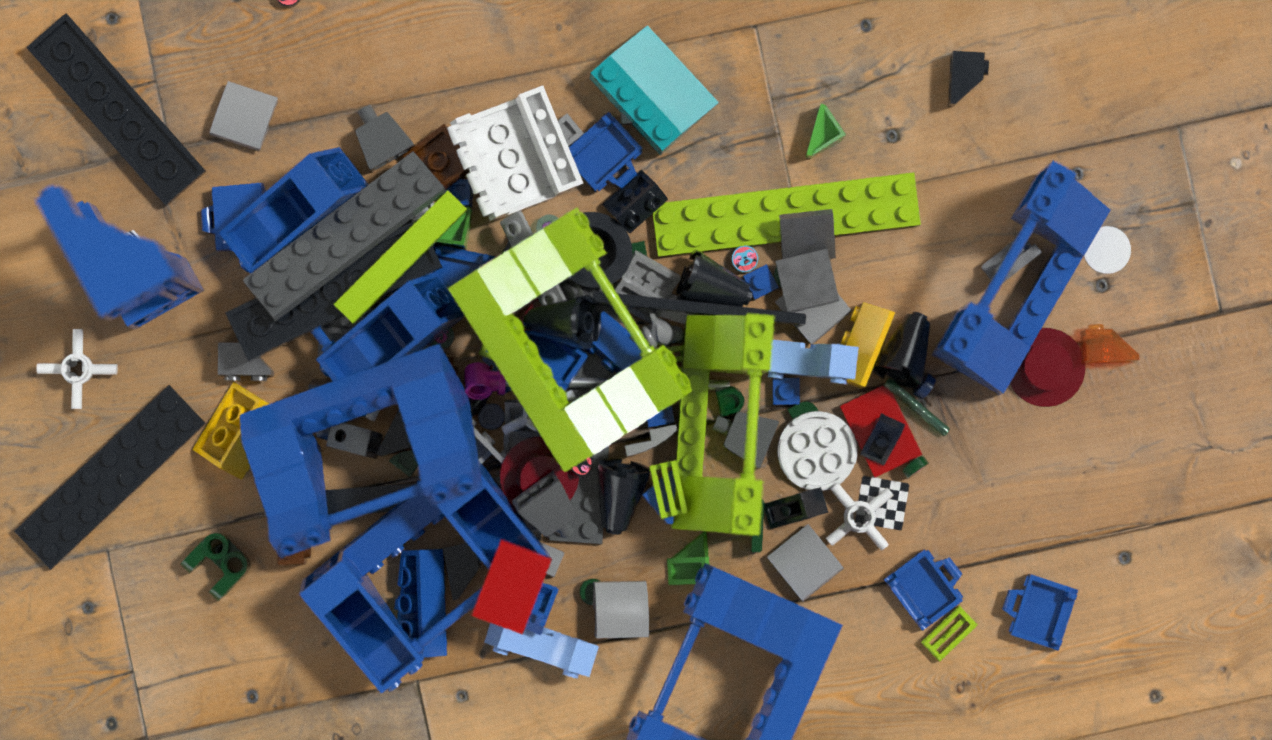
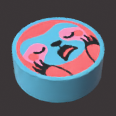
M740 246L733 252L732 264L739 272L747 273L757 266L758 254L752 247Z

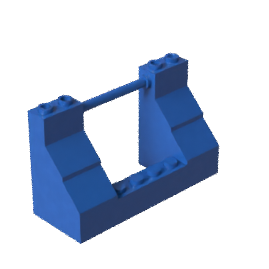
M340 147L309 153L221 230L219 234L223 238L224 245L239 258L240 266L251 274L369 184ZM435 271L427 276L405 283L336 343L334 340L330 342V339L321 328L312 331L311 334L323 347L321 349L323 354L316 360L320 364L322 373L331 378L332 381H336L421 351L463 319L465 314L447 285Z
M1054 160L1036 174L1012 215L1011 219L1023 227L977 305L970 301L956 311L931 354L998 395H1002L1006 391L1081 259L1111 211L1093 196L1088 189L1074 179L1077 173ZM1034 232L1055 244L1056 247L1010 326L1006 329L992 319L994 315L989 313L991 308L988 306L994 299L1031 233Z
M49 186L40 192L41 196L35 199L100 317L111 320L121 315L126 326L136 330L204 291L185 257L166 251L165 247L156 241L124 233L118 227L106 224L95 205L89 202L84 204L83 201L76 203L71 193L63 187Z
M440 344L240 414L242 444L268 518L269 540L280 558L331 541L330 529H332L333 525L419 495L422 497L426 496L430 504L435 505L483 488L469 397ZM398 403L419 465L420 481L417 482V485L328 515L321 447L312 433Z
M480 461L479 467L483 488L435 505H431L427 497H422L421 495L398 503L302 581L299 595L381 694L385 690L391 692L401 684L402 681L400 679L407 673L412 675L423 666L421 663L424 660L423 647L474 608L482 589L480 588L418 639L413 638L411 640L367 575L368 572L374 574L384 565L382 561L389 555L392 558L397 556L405 548L403 546L405 542L410 538L412 541L417 540L425 533L424 527L431 522L434 525L437 524L445 516L488 569L491 566L501 539L550 557V554L532 534Z
M705 563L703 568H700L697 572L693 591L687 595L684 602L685 608L683 612L691 616L689 621L692 623L653 707V711L649 710L648 714L640 710L638 711L637 715L630 721L626 740H708L663 721L664 716L661 715L701 626L704 627L706 623L783 658L782 662L775 669V678L771 687L764 693V703L759 713L754 716L751 732L745 740H792L843 625Z

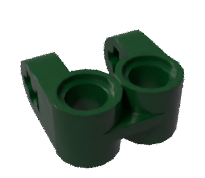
M213 533L205 537L180 565L190 574L207 557L210 558L225 574L209 591L219 602L249 572L251 564L248 556L241 552L228 536L222 533ZM214 539H219L223 543V550L219 554H215L211 550L210 545ZM234 557L242 561V569L238 573L233 572L229 567V563Z

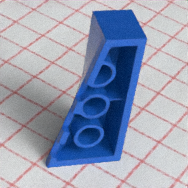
M603 311L601 313L599 338L597 342L593 341L591 343V346H593L591 349L585 350L591 355L595 353L602 359L601 364L611 373L614 371L619 373L641 359L639 355L641 351L636 343L630 339L631 335L627 329Z
M443 549L401 551L397 583L401 587L398 599H395L394 609L398 610L397 621L411 640L413 638L418 639L446 616ZM446 630L423 647L424 651L422 653L424 658L447 656Z

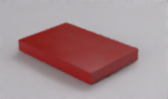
M888 383L839 406L861 451L876 419L879 418L881 413L906 424L885 465L864 457L874 478L922 455Z
M501 539L474 606L472 616L523 634L552 558Z

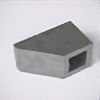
M218 343V375L225 376V381H240L241 376H251V381H267V376H274L272 368L261 357L249 362L240 343Z

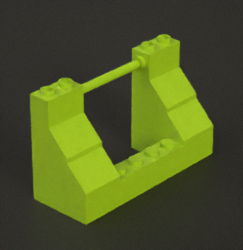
M578 208L566 213L448 288L564 472L591 457L692 391L690 381L684 373H681L676 365L673 353L667 350L664 345L656 350L654 346L650 347L606 275L598 266L601 263L598 258L606 254L603 249V243L597 235H594L589 227L586 215L580 212ZM585 268L586 271L590 270L641 351L639 354L641 359L569 403L566 392L554 380L552 370L542 361L538 354L537 346L529 340L524 332L523 324L513 315V312L580 269Z
M746 314L745 316L687 315L685 317L681 373L688 377L692 391L679 400L675 460L688 513L674 516L671 529L759 535L763 480H755L754 470L760 376L771 371L774 316ZM710 372L751 375L744 473L740 474V479L702 477ZM675 490L676 510L681 509L677 490Z

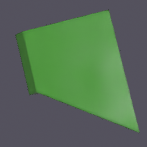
M824 104L819 106L805 156L809 159L843 141L846 136L839 123Z
M469 206L466 208L467 211L434 244L467 250L473 215Z
M706 531L701 533L672 558L667 559L669 585L696 584L697 572L700 568H703L705 563L709 564Z

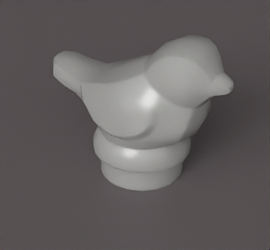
M653 310L649 312L650 324L644 325L640 331L650 347L654 346L656 348L658 345L669 346L672 343H682L684 339L682 328L672 326L667 321L656 317Z

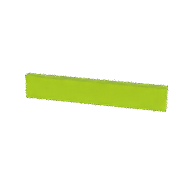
M447 191L334 306L354 324L467 209Z

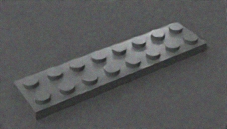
M411 152L244 278L243 282L276 322L445 194L446 190L414 152Z

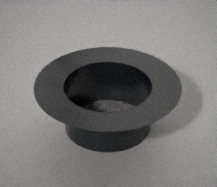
M584 212L594 235L603 240V249L606 254L598 258L601 262L598 266H600L612 284L619 280L630 266L632 260L630 237L624 227L612 217L598 212ZM585 268L568 277L582 286L600 287L590 270L586 271Z

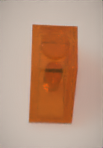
M1103 324L1088 325V329L1080 332L1082 364L1134 363L1140 360L1139 354L1113 329H1104Z

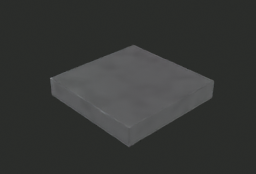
M832 209L779 215L782 259L823 249L828 250L830 259L836 258Z
M827 249L775 261L787 312H796L840 301Z

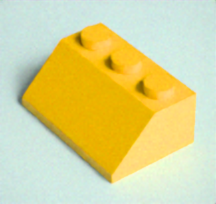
M865 302L861 304V307L855 306L850 321L854 322L850 332L845 331L840 345L858 347L855 379H847L848 384L861 389L866 386L895 312Z
M233 381L192 450L218 468L242 480L251 466L242 444L240 414L270 403Z

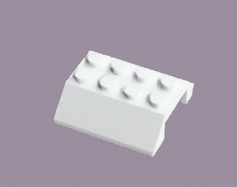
M544 86L519 94L514 100L471 115L469 113L455 118V120L450 122L451 126L447 128L453 145L459 144L460 146L456 152L463 169L470 170V173L466 176L474 195H480V198L476 199L481 213L483 217L489 216L490 221L538 205L583 184Z

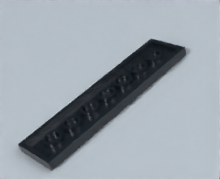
M67 13L26 47L166 206L207 172Z
M419 219L394 231L276 322L257 298L225 312L247 360L250 362L345 316L334 304ZM431 246L380 298L400 289L410 280L427 276L442 269L443 267L433 247Z
M168 385L14 532L52 570L207 423L171 385Z

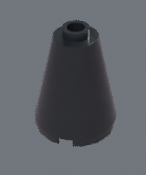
M693 250L688 258L693 262L688 267L685 266L682 271L681 280L676 291L679 295L676 299L743 307V305L748 306L753 291L749 290L750 284L701 251Z
M582 295L531 308L524 316L523 323L530 335L580 349H591L593 347L591 343L593 341L597 342L600 335L601 314L595 311L594 304H597V301L592 296Z
M919 312L906 314L875 361L872 370L877 376L884 379L885 375L893 379V384L905 388L916 389L919 385L920 387L922 386L931 326L926 315Z
M601 459L597 466L601 526L606 528L607 533L620 535L630 525L650 477V468L631 461L629 465L622 463V459Z

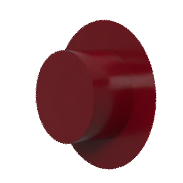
M1041 328L1011 380L1010 385L1021 399L1032 405L1040 407L1060 405L1072 398L1083 383L1086 368L1083 352L1077 342L1068 334L1053 328Z
M540 436L525 439L515 445L505 457L500 473L503 493L513 506V499L551 471L555 472L569 500H571L577 490L579 477H574L568 471H563L546 442Z

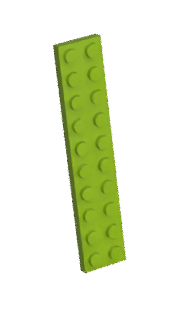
M914 172L665 202L653 213L658 257L689 254L693 250L706 252L738 248L740 246L780 243L779 215L832 209L835 236L920 226Z

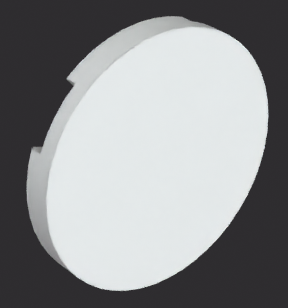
M812 411L797 416L786 425L778 441L777 455L781 469L793 483L807 490L821 487L823 491L831 489L837 483L841 484L851 473L857 459V442L852 430L842 419L828 412Z

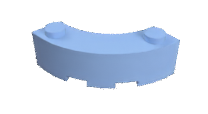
M773 340L769 378L783 379L784 374L831 378V383L846 384L847 379H855L858 347L838 344H811L809 349L805 348L806 343L781 340Z
M492 623L489 625L484 643L494 646L492 651L508 656L510 651L564 669V675L578 679L579 674L590 677L599 648L595 644L545 627L541 635L524 629L523 634H519Z

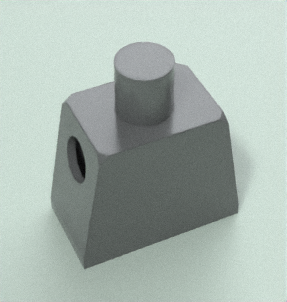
M371 104L357 112L364 125L357 128L355 132L372 173L404 155L415 146L388 112L377 116Z
M737 412L733 421L718 416L712 430L725 435L726 439L723 447L744 460L747 414ZM758 416L755 467L758 469L762 465L779 424V421Z
M340 423L318 431L316 437L327 440L328 447L377 459L378 455L376 453L381 445L383 433Z
M551 471L512 500L519 514L544 536H550L557 531L562 538H567L574 532L575 528L570 523V520L577 514L554 471Z

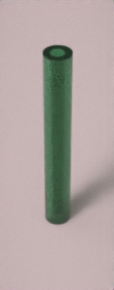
M891 378L884 383L883 386L942 436L949 432L950 428Z

